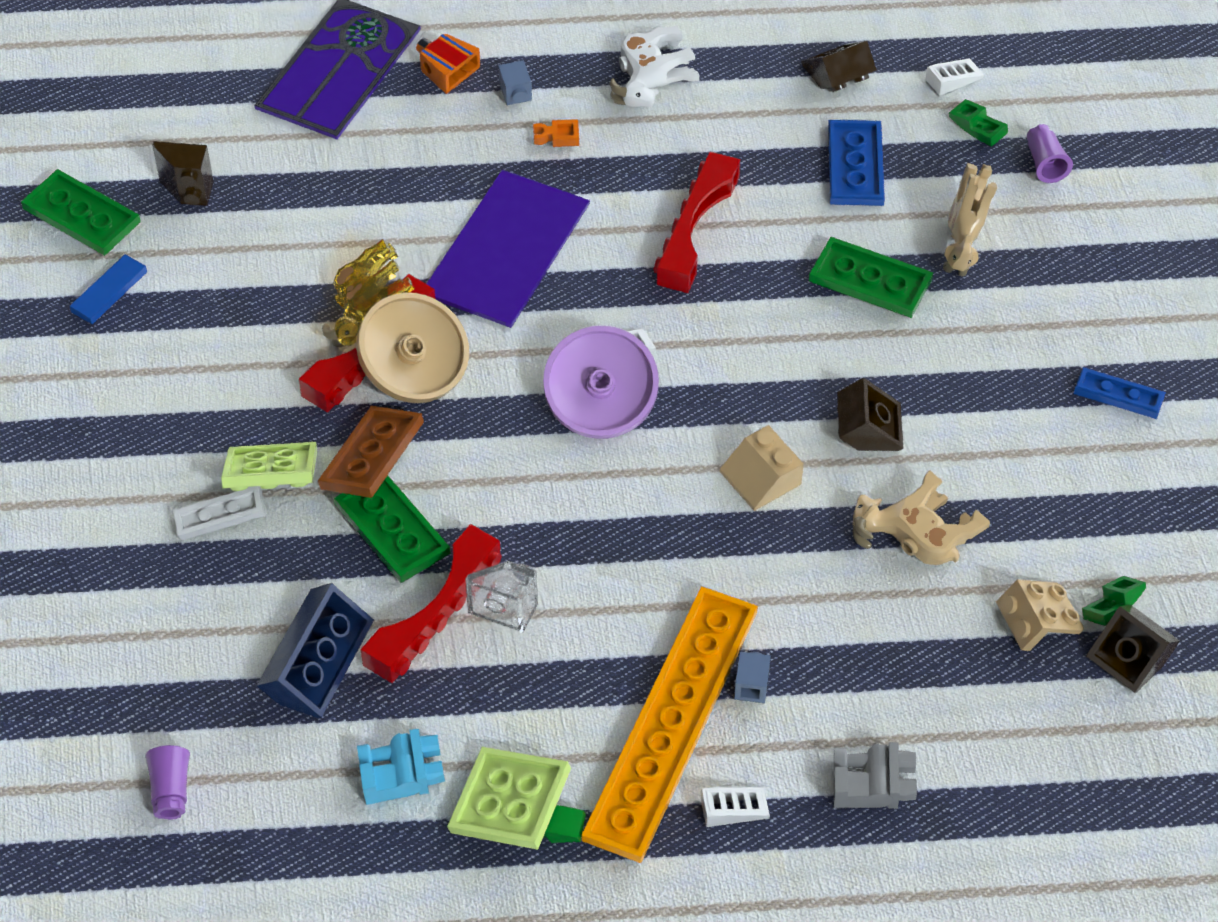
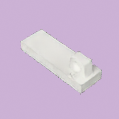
M259 486L249 487L242 491H236L173 510L177 534L181 541L266 516L262 490Z

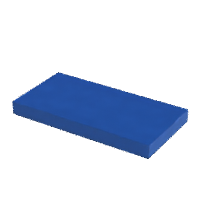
M828 120L830 205L884 206L881 121Z

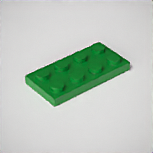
M59 169L55 170L21 201L22 208L25 211L104 256L141 222L139 214Z
M830 237L809 274V282L910 318L913 317L933 278V272L834 237Z
M388 475L372 498L345 493L334 497L335 506L400 583L451 554L450 546Z

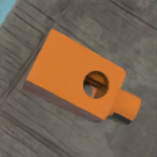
M442 34L433 42L422 38L417 43L416 50L420 53L422 72L446 94L480 68L479 48L451 35Z

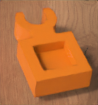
M578 119L552 120V126H547L543 123L533 124L535 145H544L549 141H553V147L579 146Z

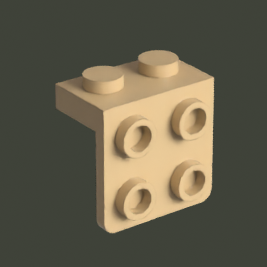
M1017 579L996 601L1020 649L1024 651H1030L1048 632L1080 634L1084 630L1080 616L1070 603L1066 590L1055 582Z

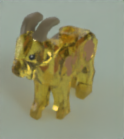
M383 239L372 247L365 249L356 260L344 265L337 271L333 284L338 294L334 298L344 309V315L335 322L333 330H330L327 324H324L322 327L323 335L332 340V344L335 347L351 346L356 343L358 329L362 320L377 302L388 296L408 293L415 289L408 277L403 281L399 278L394 283L385 286L389 280L397 277L395 273L399 271L400 267L393 260L399 257L395 248L390 243L387 244ZM388 260H391L386 266L383 267V265H384Z

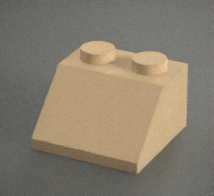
M767 425L744 438L722 465L720 473L747 504L756 511L802 484L804 463L777 433Z

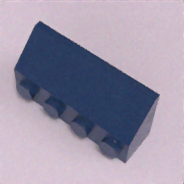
M333 583L310 589L256 686L279 705L316 718H322L374 619Z

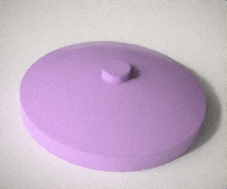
M591 326L571 333L554 348L545 366L543 382L547 404L553 415L562 425L572 432L585 437L607 439L630 432L647 418L657 398L659 377L657 365L651 352L637 337L616 327Z

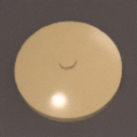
M399 293L388 296L377 302L368 311L358 329L356 350L364 373L379 390L394 399L409 403H426L437 400L448 394L458 384L467 369L469 343L461 322L448 307L429 296L418 293Z

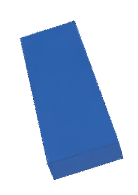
M124 254L70 305L71 312L88 323L93 324L147 273L146 266Z
M1085 367L1082 368L1074 390L1076 395L1154 419L1158 418L1166 394L1164 391Z

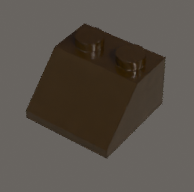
M867 40L843 44L801 61L802 66L821 89L831 88L832 92L846 88V82L854 80V83L866 80L869 78V73L877 70Z
M153 141L152 146L160 183L181 204L208 206L214 181L207 145Z
M864 377L837 392L838 434L843 442L858 451H900L904 449L901 403Z
M1132 605L1119 606L1086 657L1134 693H1137L1164 666L1180 643V640Z

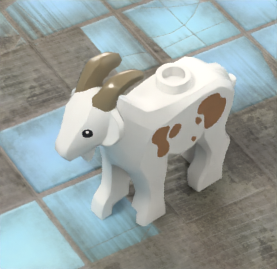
M677 25L655 28L648 33H631L623 38L619 64L623 72L627 71L631 79L625 87L619 86L614 78L611 79L610 86L612 91L610 97L614 103L631 107H651L655 104L654 97L659 93L658 89L652 88L662 87L681 80L699 81V73L694 68L689 69L687 66L674 68L680 64H689V61L695 60V55L690 47L674 53L661 54L660 52L661 47L666 45L679 46V41L683 40L682 33Z

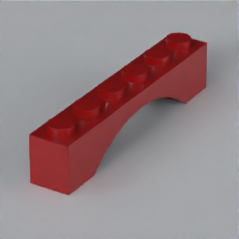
M710 151L706 161L700 162L697 173L698 178L697 180L693 179L690 185V196L688 199L684 198L682 202L681 216L674 219L671 238L667 237L665 239L662 257H657L655 261L654 273H657V285L689 293L697 275L698 255L691 239L693 229L699 219L711 207L731 197L740 176V159Z
M410 274L404 277L391 290V295L418 293L435 299V289ZM356 348L333 358L319 360L299 378L301 397L327 413L335 405H339L345 395L353 387H357L366 376L359 363Z
M470 524L453 543L451 572L436 598L412 617L396 624L379 628L360 649L363 666L390 683H393L399 675L403 676L408 671L411 661L416 655L422 654L426 650L430 639L435 633H440L445 628L448 618L453 612H457L463 607L466 597L472 590L476 591L481 586L484 576L490 569L494 570L499 565L502 558L500 540Z

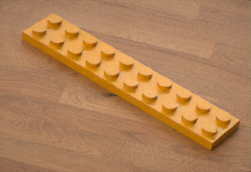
M701 586L582 833L583 842L642 863L756 617L757 605Z

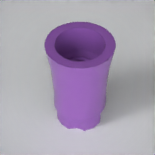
M1039 124L1035 128L1030 129L1027 133L1028 147L1035 163L1038 179L1045 183H1055L1067 177L1073 168V161L1062 148L1056 134L1045 124Z
M174 745L150 749L145 754L149 771L153 814L158 819L172 820L181 818V815L185 813V804L187 802V771L190 752L184 747Z

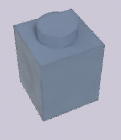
M524 60L498 65L499 85L506 105L532 101V84Z
M740 652L734 700L765 703L770 670V655H763L759 652Z

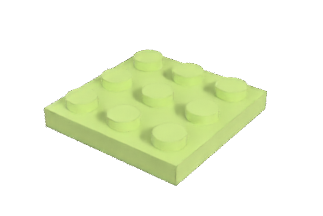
M316 442L229 447L221 476L222 488L242 491L253 486H260L262 489H273L278 485L290 484L292 487H303L308 483H313L317 444Z
M481 747L447 827L450 833L538 850L570 773L571 767L569 762Z

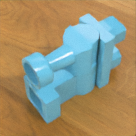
M419 729L409 730L410 734H396L392 738L390 745L371 749L369 744L357 745L366 805L408 797L417 793L420 795L429 794L428 785L444 782L442 761L424 764V758L441 755L438 735L420 736ZM391 761V764L373 767V762Z

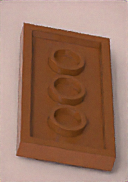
M370 406L318 479L320 489L372 498L424 423L422 413Z

